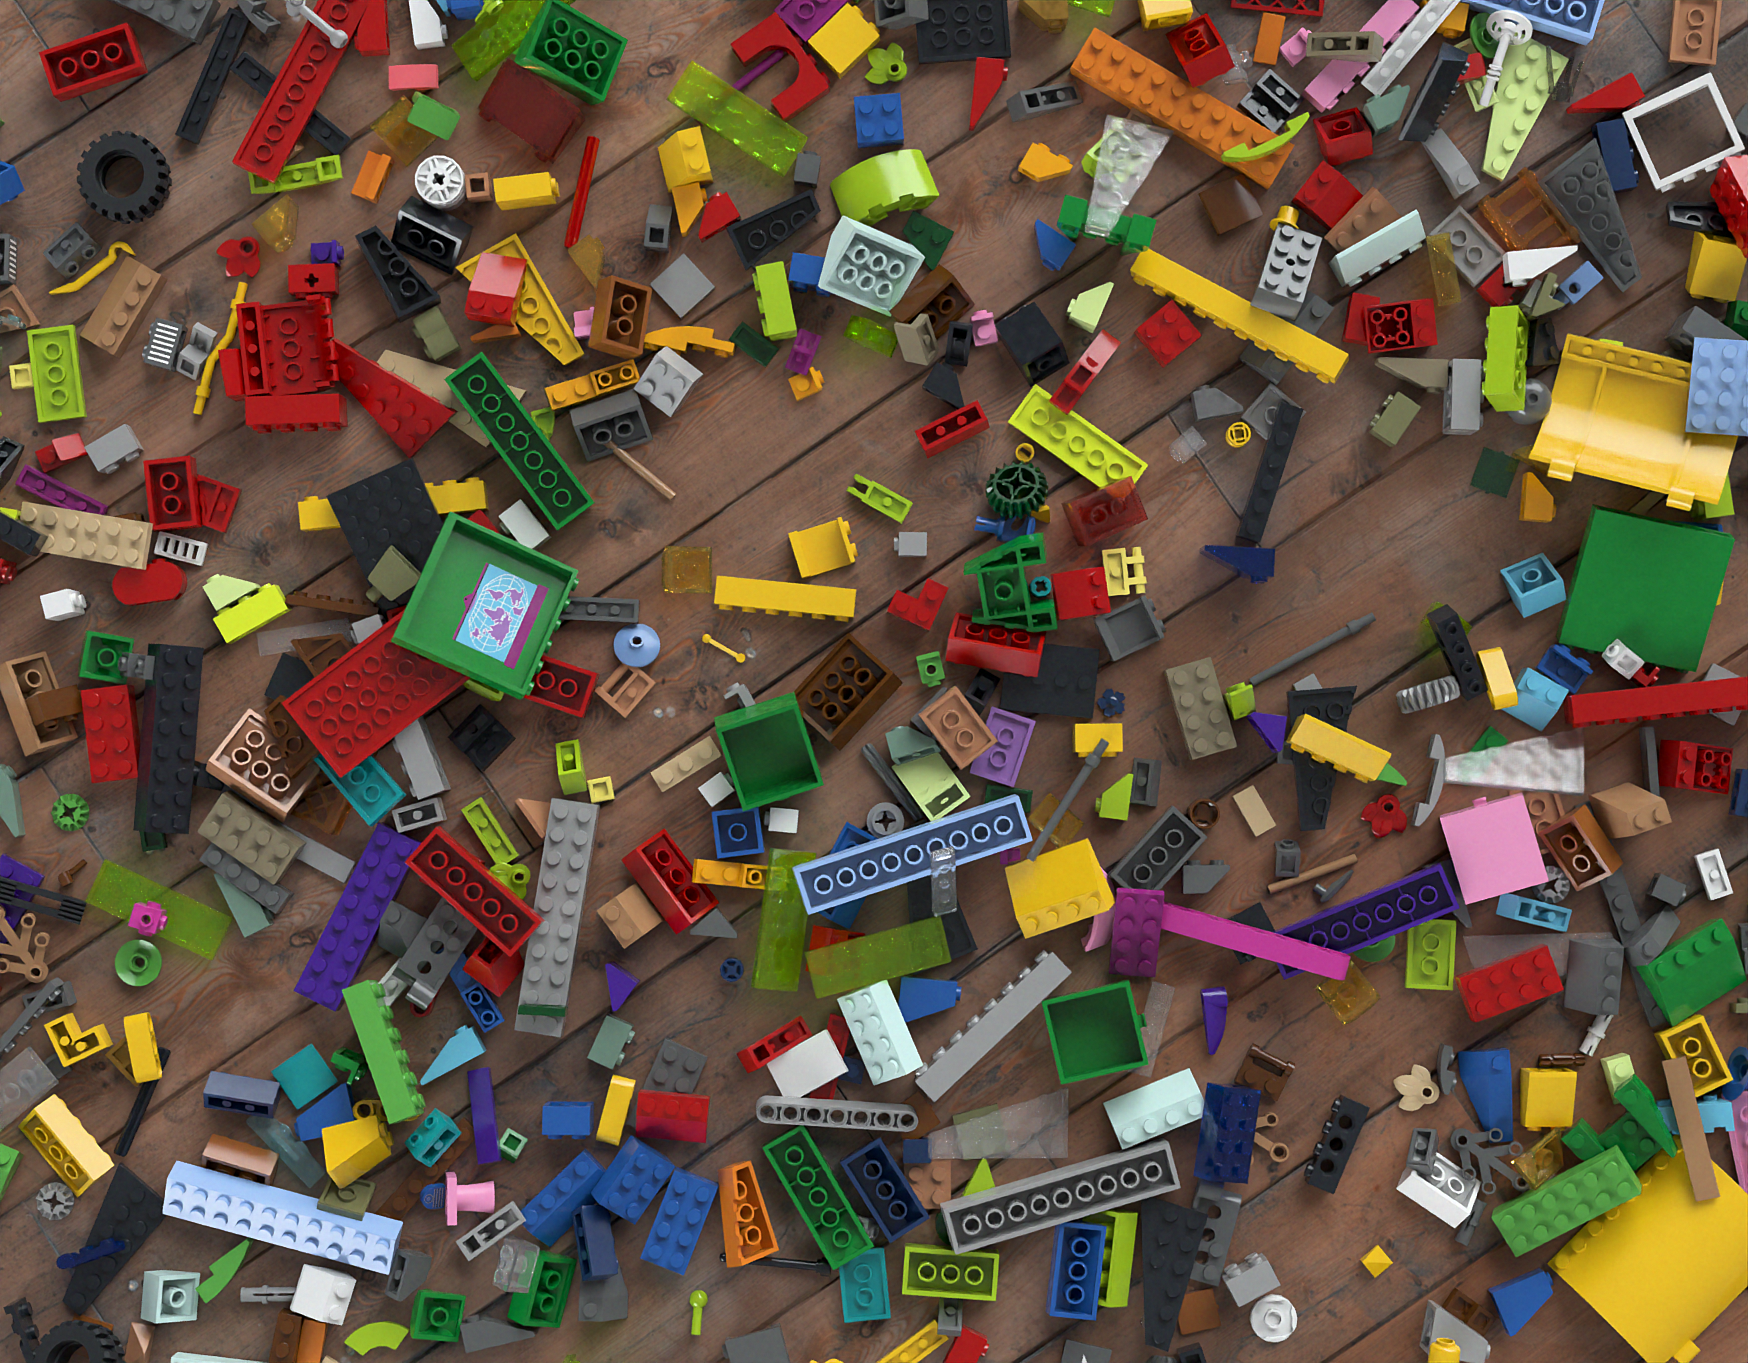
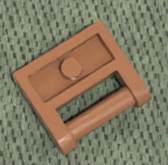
M621 663L605 683L595 689V692L622 716L627 718L654 687L656 682L639 667H631ZM630 669L633 672L631 677L613 697L609 695L608 692L626 671Z

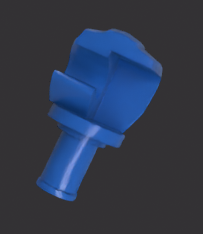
M1002 515L997 520L977 516L976 522L984 523L985 526L975 524L974 531L994 533L997 536L996 541L1006 543L1022 535L1034 534L1036 520L1034 517H1026L1023 525L1017 531H1014L1011 528V524L1016 516L1012 520L1008 518L1006 521Z

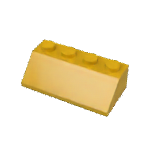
M1307 714L1297 717L1286 741L1292 744L1291 749L1299 753L1307 751L1313 754L1312 758L1321 763H1325V761L1333 763L1334 769L1346 773L1348 770L1355 774L1354 778L1364 783H1367L1368 780L1375 781L1391 757V753Z
M53 1094L35 1107L18 1126L77 1198L114 1166L110 1156L102 1151L97 1145L95 1138L87 1133L82 1127L80 1120L71 1114L65 1102L59 1099L56 1094Z

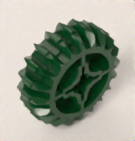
M1022 460L1020 464L1012 461V464L1009 466L1004 463L1003 469L996 467L995 474H990L989 481L986 483L985 492L990 507H993L995 513L1000 512L1002 517L1009 514L1012 520L1014 516L1022 519L1025 514L1031 517V511L1038 512L1039 506H1044L1045 499H1048L1049 487L1044 473H1041L1039 467L1034 468L1032 463L1025 465Z

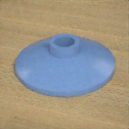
M644 624L627 625L616 634L614 639V652L617 658L625 665L631 667H643L652 663L660 651V640L657 633ZM640 640L641 643L636 645L633 641Z

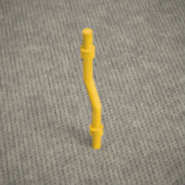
M238 283L235 299H232L230 305L232 310L226 334L206 360L200 386H197L195 393L197 398L193 410L194 414L202 415L206 398L210 396L211 389H209L215 363L219 359L218 350L226 349L235 337L238 325L236 304L246 303L244 298L248 287L247 283Z

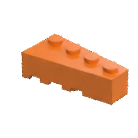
M751 1160L736 1162L717 1170L727 1268L743 1266L779 1251Z

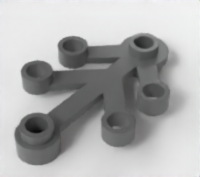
M1492 1128L1486 1132L1472 1134L1467 1129H1457L1452 1133L1450 1141L1452 1147L1460 1152L1463 1167L1461 1174L1465 1180L1471 1181L1476 1177V1171L1471 1167L1470 1151L1478 1157L1483 1182L1481 1189L1485 1194H1493L1496 1190V1185L1491 1178L1489 1165L1509 1178L1516 1190L1526 1191L1529 1189L1531 1179L1526 1173H1516L1495 1158L1509 1154L1519 1156L1523 1151L1520 1143L1514 1141L1509 1145L1482 1149L1475 1143L1487 1140L1499 1142L1503 1138L1502 1131L1498 1128ZM1495 1130L1500 1133L1498 1139L1491 1137V1133ZM1465 1136L1467 1138L1466 1144H1459L1458 1138ZM1517 1144L1520 1147L1518 1153L1511 1151L1512 1145ZM1466 1169L1473 1171L1472 1177H1465L1464 1172ZM1521 1177L1526 1180L1524 1186L1517 1184V1180ZM1486 1183L1493 1185V1189L1489 1192L1484 1190Z

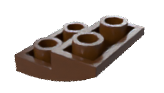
M1243 173L1198 194L1218 236L1263 215Z

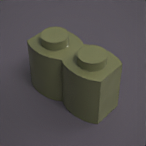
M437 306L412 319L415 324L412 329L418 339H424L426 346L423 349L429 359L434 358L439 362L462 349L443 313Z

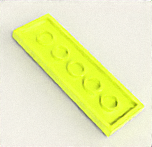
M1035 384L1008 423L1121 503L1145 471L1148 464L1073 410L1068 415L1060 411L1049 402L1052 395Z

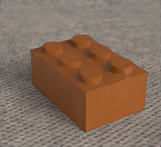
M613 275L599 280L588 347L628 360L642 355L652 288Z

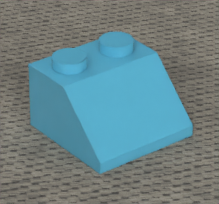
M1543 552L1500 570L1512 601L1524 618L1567 600L1563 579Z
M1528 667L1522 668L1514 682L1518 696V705L1501 710L1542 731L1560 708L1569 690Z

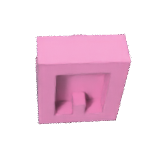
M1303 27L1279 48L1280 53L1292 67L1306 57L1308 33L1312 32L1306 31Z
M987 310L974 312V316L970 317L969 322L973 324L972 335L975 347L997 343L998 338L993 320V312L987 313Z

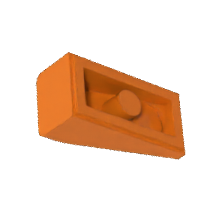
M1270 13L1262 14L1253 62L1276 65L1286 19L1285 16Z
M516 323L515 327L496 324L472 335L470 339L476 344L521 337Z
M307 1316L304 1318L296 1363L321 1362L329 1323Z

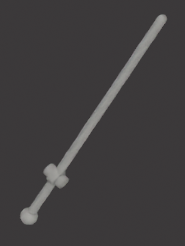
M285 0L287 13L290 16L297 17L301 13L329 36L330 43L336 48H343L347 44L348 35L342 30L333 29L305 6L306 0Z

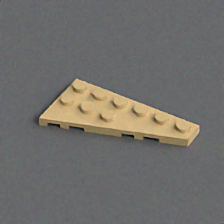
M389 350L383 352L377 361L380 367L387 371H392L420 388L422 392L439 399L447 407L457 410L458 412L448 422L484 447H489L491 444L489 439L444 380L456 370ZM507 385L519 402L527 393L526 390Z

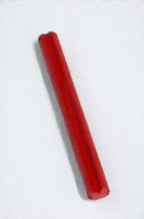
M588 136L586 140L564 246L568 249H576L600 143L599 138L594 136Z

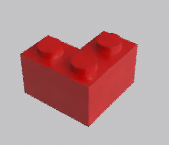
M927 578L918 599L896 590L887 613L929 631L949 588Z

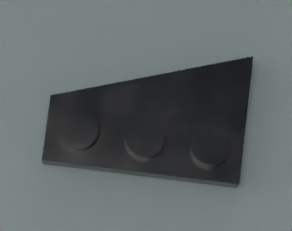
M26 1297L16 1299L3 1308L6 1315H12V1330L17 1335H20V1349L26 1363H31V1359L35 1358L36 1353H34L36 1346H40L38 1341L39 1330L32 1321V1306L30 1302H27Z

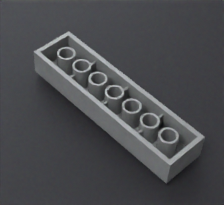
M376 614L353 623V630L350 632L355 644H360L386 624L384 616ZM422 715L392 740L395 751L397 753L400 752L403 761L400 762L405 775L409 774L412 783L409 784L410 791L413 797L417 796L418 800L428 799L451 790Z
M1050 949L1047 952L1042 950L1034 958L1036 963L1030 968L1028 966L1024 967L1017 974L1019 979L1015 983H1007L1000 990L1002 995L997 1000L994 998L990 999L983 1006L985 1011L979 1017L977 1014L973 1015L966 1022L968 1027L962 1033L960 1030L955 1032L949 1038L950 1044L945 1049L943 1046L938 1048L932 1054L933 1060L928 1065L924 1062L923 1066L915 1070V1082L934 1102L1072 973Z

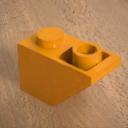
M1032 143L1019 165L1018 171L1037 182L1070 174L1073 165L1070 164L1071 161L1061 154L1056 156L1051 153V149L1042 143H1038V145Z

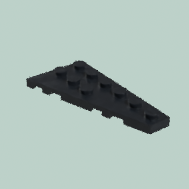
M1357 686L1286 692L1290 732L1297 717L1307 714L1347 733L1348 720L1351 715ZM1292 749L1300 831L1325 829L1337 770L1333 768V763L1328 761L1321 763L1312 758L1313 754L1307 751L1299 753Z
M924 819L903 828V831L925 824L926 821ZM946 870L907 882L913 976L978 949Z
M122 1162L119 1163L62 1300L79 1316L87 1310L167 1217L166 1214H162L164 1198Z
M1154 1197L1141 1200L1145 1345L1168 1352L1208 1214Z

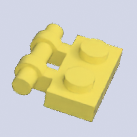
M1132 547V557H1126L1125 548L1102 550L1108 595H1129V585H1135L1136 594L1145 593L1147 580L1143 573V563H1145V560L1141 553V547ZM1128 564H1133L1134 577L1128 578Z

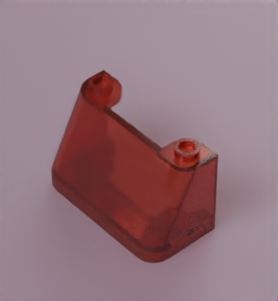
M508 57L501 65L477 107L480 111L478 115L487 122L493 120L503 125L532 146L536 151L534 155L544 163L548 160L554 164L585 121V117L578 107Z

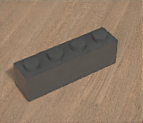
M211 842L199 859L275 914L281 913L294 895L292 891L279 882L273 885L213 842Z

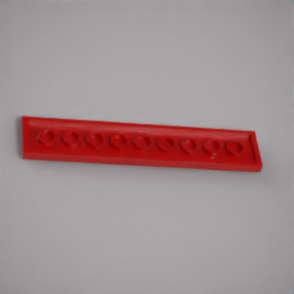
M370 0L317 1L313 12L333 29L344 31L348 35L347 44L343 48L334 47L330 43V37L307 20L232 160L234 165L272 184H276L356 34Z

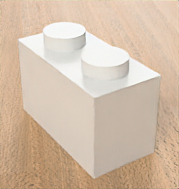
M521 499L499 515V518L502 520L499 525L506 534L512 533L516 538L515 541L526 547L536 550L551 538Z
M64 589L40 596L46 619L61 621L85 614L86 601L83 594L80 595L79 591Z

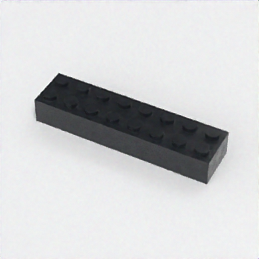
M148 643L147 655L155 656L153 680L145 679L133 827L135 831L189 834L204 648Z

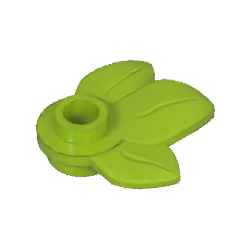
M484 0L482 10L475 18L476 24L480 25L489 14H497L504 7L505 3L510 0Z
M892 42L888 46L887 51L881 48L870 50L868 52V60L873 68L866 74L865 78L877 85L885 84L889 80L892 82L903 80L907 74V65L903 61L904 52L902 48ZM894 67H899L897 72H892Z
M505 862L492 866L489 870L523 900L527 893L526 884L531 877L529 868L523 864L511 866ZM517 873L523 874V877L521 879H516L515 875Z

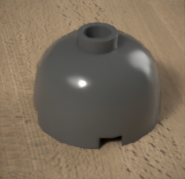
M1526 378L1524 410L1506 411V413L1509 414L1514 422L1522 425L1535 424L1544 419L1550 411L1552 404L1551 393L1548 387L1540 380Z

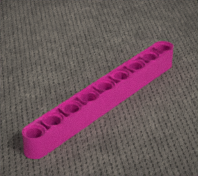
M1164 901L1161 929L1329 978L1345 980L1351 956L1345 953Z

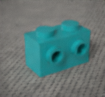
M435 1108L404 1144L415 1159L431 1168L462 1132L449 1116Z

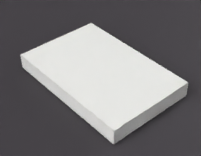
M827 1029L767 1063L783 1097L801 1098L849 1071Z

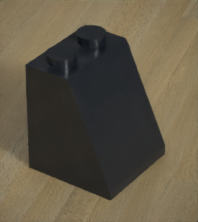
M1035 302L1024 305L1019 311L1003 318L995 325L999 338L1030 387L1070 363L1061 338Z

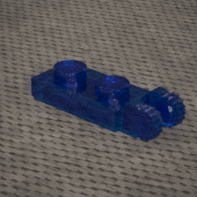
M110 1238L99 1242L100 1246L94 1249L93 1245L79 1249V1253L72 1252L60 1255L56 1265L59 1269H67L125 1250L124 1241L114 1242V1239Z

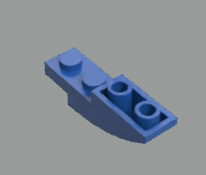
M444 947L438 950L436 954L443 952ZM463 950L450 970L449 975L483 1032L486 1033L505 1021L489 989L462 970L469 959Z

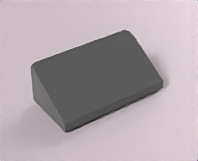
M1134 757L1130 804L1157 806L1162 766L1161 760Z
M1413 1128L1406 1167L1432 1176L1439 1144L1437 1129Z

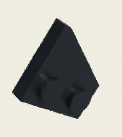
M1544 318L1530 321V336L1527 348L1531 349V358L1526 360V368L1560 364L1559 349L1556 344L1555 328L1552 324V319Z

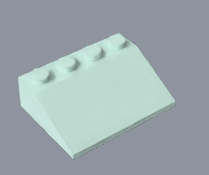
M843 215L831 235L818 286L821 289L891 317L889 311L901 300L925 257L913 245Z

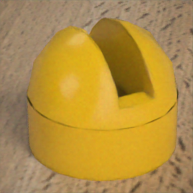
M1022 443L1016 448L1018 460L1028 462L1034 457L1035 450L1031 444ZM1023 447L1028 452H1030L1031 455H1026L1024 452L1020 451V449Z

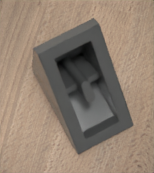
M718 908L713 910L690 930L692 935L738 938V932Z

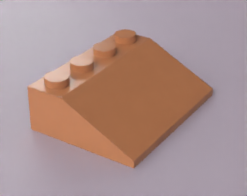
M249 708L210 757L206 771L281 822H284L321 771V768L313 760L295 778H291L288 772V765L281 755L280 745L277 738L273 735L268 720Z

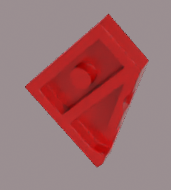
M198 474L197 481L200 488L199 499L202 506V525L227 533L242 490Z

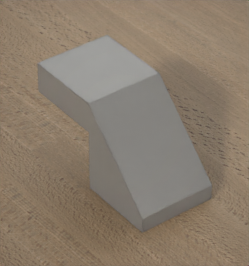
M197 322L193 326L189 344L179 353L176 370L196 381L206 364L208 356L214 350L218 333Z

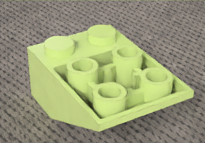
M934 753L898 766L897 764L892 766V769L930 821L942 818L971 797L939 753Z

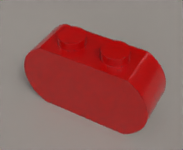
M166 558L151 560L152 564H147L146 570L124 567L118 570L113 578L112 588L116 598L130 606L180 599L186 591V574L180 566L166 562Z

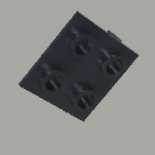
M1260 902L1227 919L1265 931H1275ZM1233 950L1240 965L1256 959L1254 955Z

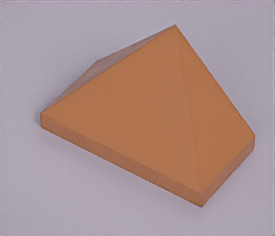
M524 798L515 800L539 836L544 839L551 803Z
M137 1322L131 1323L124 1359L126 1363H149L155 1326Z

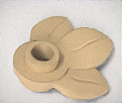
M1413 1065L1411 1075H1402L1394 1079L1396 1089L1404 1095L1399 1102V1107L1404 1110H1418L1423 1104L1434 1103L1439 1098V1087L1431 1081L1430 1072L1425 1067ZM1425 1088L1431 1089L1432 1094L1430 1097H1426L1423 1094Z

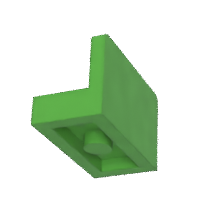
M415 91L412 97L414 105L407 117V121L445 140H449L461 117L459 113Z

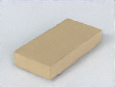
M1254 785L1232 796L1255 837L1276 826Z

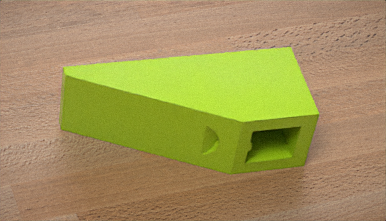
M1242 682L1226 688L1227 693L1223 694L1222 697L1232 721L1247 716L1251 712H1256L1252 684L1245 686V683Z

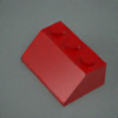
M640 1089L636 1112V1137L706 1143L710 1096Z

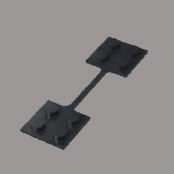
M282 653L264 695L274 700L283 695L287 699L315 677L304 661ZM224 784L221 794L228 790H232L233 792L238 794L240 797H242L243 799H245L250 804H252L264 813V810L251 802L249 799H247L246 797H244L228 785Z

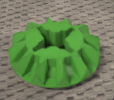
M76 794L60 796L53 803L51 812L53 822L60 829L66 831H75L82 828L89 818L87 802ZM66 806L68 808H77L73 812L74 819L70 816L62 817L67 812Z

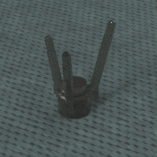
M1546 46L1548 94H1552V101L1570 103L1584 62H1579L1570 84L1569 80L1574 57L1571 56L1567 65L1564 82H1556V86H1554L1551 47Z

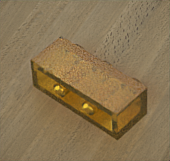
M1450 231L1426 235L1438 306L1462 302Z

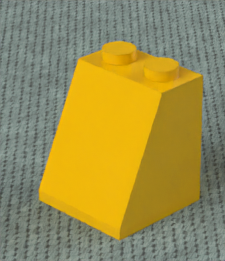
M1137 0L1143 31L1186 24L1193 13L1190 0Z
M700 126L677 131L658 147L669 193L672 192L673 187L699 182L700 186L713 183Z
M1697 231L1694 232L1685 285L1686 290L1691 294L1690 296L1698 299H1704L1705 296L1712 297L1714 301L1720 303L1736 300L1747 260L1737 247L1736 240Z
M1520 1068V1124L1527 1127L1529 1131H1541V1127H1551L1553 1131H1564L1565 1127H1572L1577 1072L1568 1068Z
M377 1115L322 1128L327 1172L339 1189L345 1188L391 1155L390 1146L394 1145L392 1133L387 1131L385 1122L382 1123Z

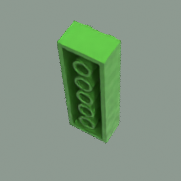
M366 980L343 989L342 992L389 1124L399 1123L423 1114V1108L426 1107L423 1096L417 1093L415 1086L418 1085L414 1072L409 1071L407 1063H410L409 1056L406 1050L401 1048L399 1041H402L399 1029L393 1026L391 1019L394 1018V1014L390 1005L386 1006L383 998L386 996V992L382 983L378 984L377 980Z
M1615 1145L1495 1207L1491 1218L1515 1257H1518L1640 1195L1642 1184L1619 1147Z

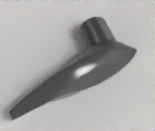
M1350 870L1337 881L1333 882L1328 889L1317 883L1312 891L1322 897L1320 899L1321 902H1326L1348 882L1354 871Z

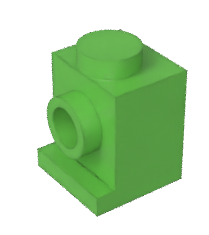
M939 651L916 656L922 684L927 683L928 687L942 684L941 680L945 679ZM929 665H933L936 668L934 674L927 672Z

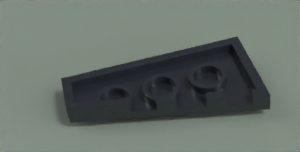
M1716 202L1667 203L1668 226L1735 239L1732 232L1729 231L1723 215L1719 212Z

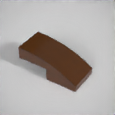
M1456 1288L1453 1289L1441 1306L1483 1337L1497 1318Z

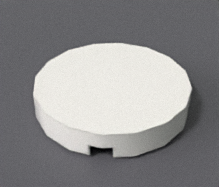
M1270 1294L1261 1297L1255 1302L1251 1309L1250 1322L1253 1330L1259 1337L1268 1342H1279L1287 1339L1295 1330L1297 1314L1288 1299L1281 1295Z

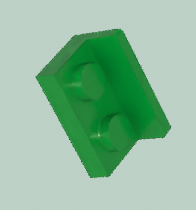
M344 1046L335 1051L330 1060L335 1063L336 1068L348 1072V1070H351L347 1080L349 1085L360 1081L361 1077L364 1078L369 1068L364 1055Z

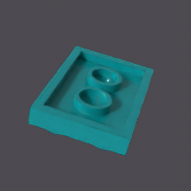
M884 1246L874 1247L839 1267L844 1323L891 1318Z

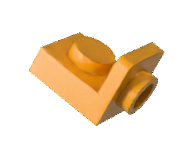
M814 367L809 368L807 376L798 374L788 379L797 401L822 391L821 384L825 383L820 370L815 372Z

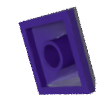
M1251 712L1245 716L1273 753L1283 750L1287 716Z
M611 961L605 964L612 1011H617L622 1007L640 980L615 961Z

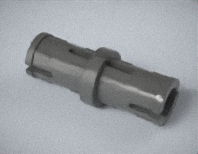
M1477 1198L1475 1199L1470 1215L1463 1220L1454 1240L1466 1246L1469 1245L1476 1227L1479 1228L1480 1226L1478 1222L1487 1203Z

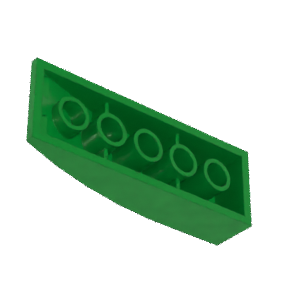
M795 1125L763 1144V1151L833 1270L874 1247L853 1206L806 1125Z

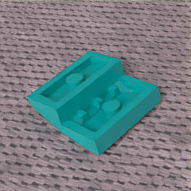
M312 1043L271 1071V1074L280 1083V1087L296 1110L338 1082Z

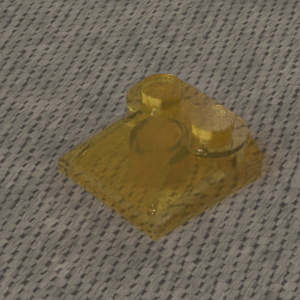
M665 546L662 554V586L664 592L671 594H712V547Z
M1352 960L1349 962L1345 980L1327 977L1314 987L1343 1026L1353 1022L1367 1012L1381 998Z

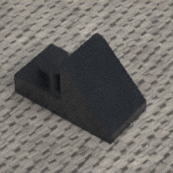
M950 321L945 363L967 367L973 324Z

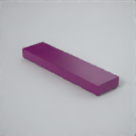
M25 464L15 483L16 486L59 508L106 515L109 506Z

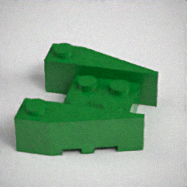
M1065 194L1056 226L1072 242H1076L1079 232H1082L1086 238H1104L1105 242L1111 245L1122 243L1120 252L1122 256L1142 253L1148 250L1156 219L1135 213L1132 217L1088 206V200Z
M1043 532L1019 536L964 564V575L977 573L983 609L973 610V623L995 624L1010 629L1020 628L1026 629L1029 632L1058 629L1054 598L1030 601L1025 566L1044 564L1047 561Z
M1635 1074L1619 1085L1614 1093L1617 1100L1627 1109L1624 1114L1599 1135L1581 1117L1572 1127L1564 1132L1561 1138L1573 1153L1584 1161L1617 1145L1633 1171L1661 1148L1672 1158L1676 1156L1678 1150L1663 1120L1662 1113L1654 1101L1652 1092Z

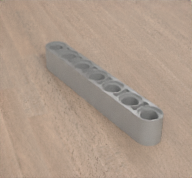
M762 1096L756 1102L757 1117L764 1123L902 1132L912 1131L918 1124L915 1109L907 1104L783 1096ZM768 1105L773 1109L769 1113H763L761 1108ZM788 1107L796 1109L793 1114H786L784 1112ZM815 1108L819 1110V1113L815 1116L807 1114L810 1109ZM834 1110H841L843 1112L839 1117L831 1116ZM859 1111L866 1113L862 1119H857L854 1115ZM881 1113L889 1114V1117L886 1120L878 1119V1116ZM905 1114L912 1115L910 1121L904 1122L901 1120Z

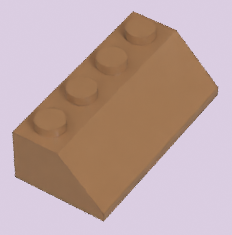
M126 256L80 336L121 359L168 279L142 263Z
M46 651L6 661L0 665V690L25 757L49 750L78 738L72 721L65 723L64 719L58 720V724L44 728L43 724L38 726L33 724L26 699L38 693L59 689Z

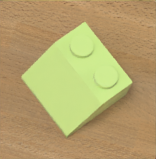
M1108 282L1079 294L1077 300L1072 298L1065 314L1069 316L1067 323L1093 333L1114 283Z

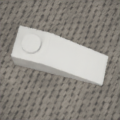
M409 0L414 43L417 49L444 47L445 39H448L446 24H442L427 0Z
M1577 245L1505 253L1502 256L1505 284L1512 283L1514 287L1527 285L1528 281L1578 250Z

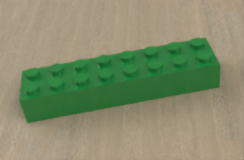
M483 352L477 354L444 379L557 531L595 503Z

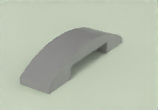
M1431 734L1426 755L1428 758L1435 759L1425 804L1415 803L1411 821L1413 826H1420L1434 809L1443 787L1445 752L1441 737L1437 734Z

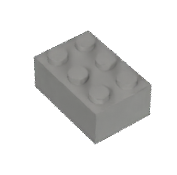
M1452 359L1448 362V387L1444 389L1442 434L1471 435L1478 431L1479 427H1482L1483 413L1480 412V403H1483L1484 395L1481 389V380H1484L1485 373L1483 366H1481V360Z

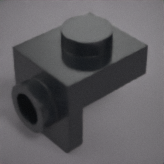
M195 761L193 785L222 791L224 783L206 771L207 764Z

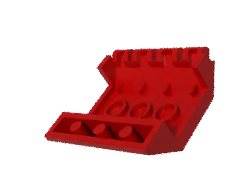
M316 294L306 296V300L270 305H262L259 301L236 304L245 394L247 397L303 395L320 393L335 387V382L339 381L338 365L332 364L333 361L337 360L335 342L330 341L331 338H334L333 320L327 319V316L332 315L330 298Z

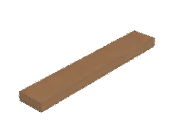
M1686 1056L1661 1061L1695 1200L1697 1202L1720 1197Z

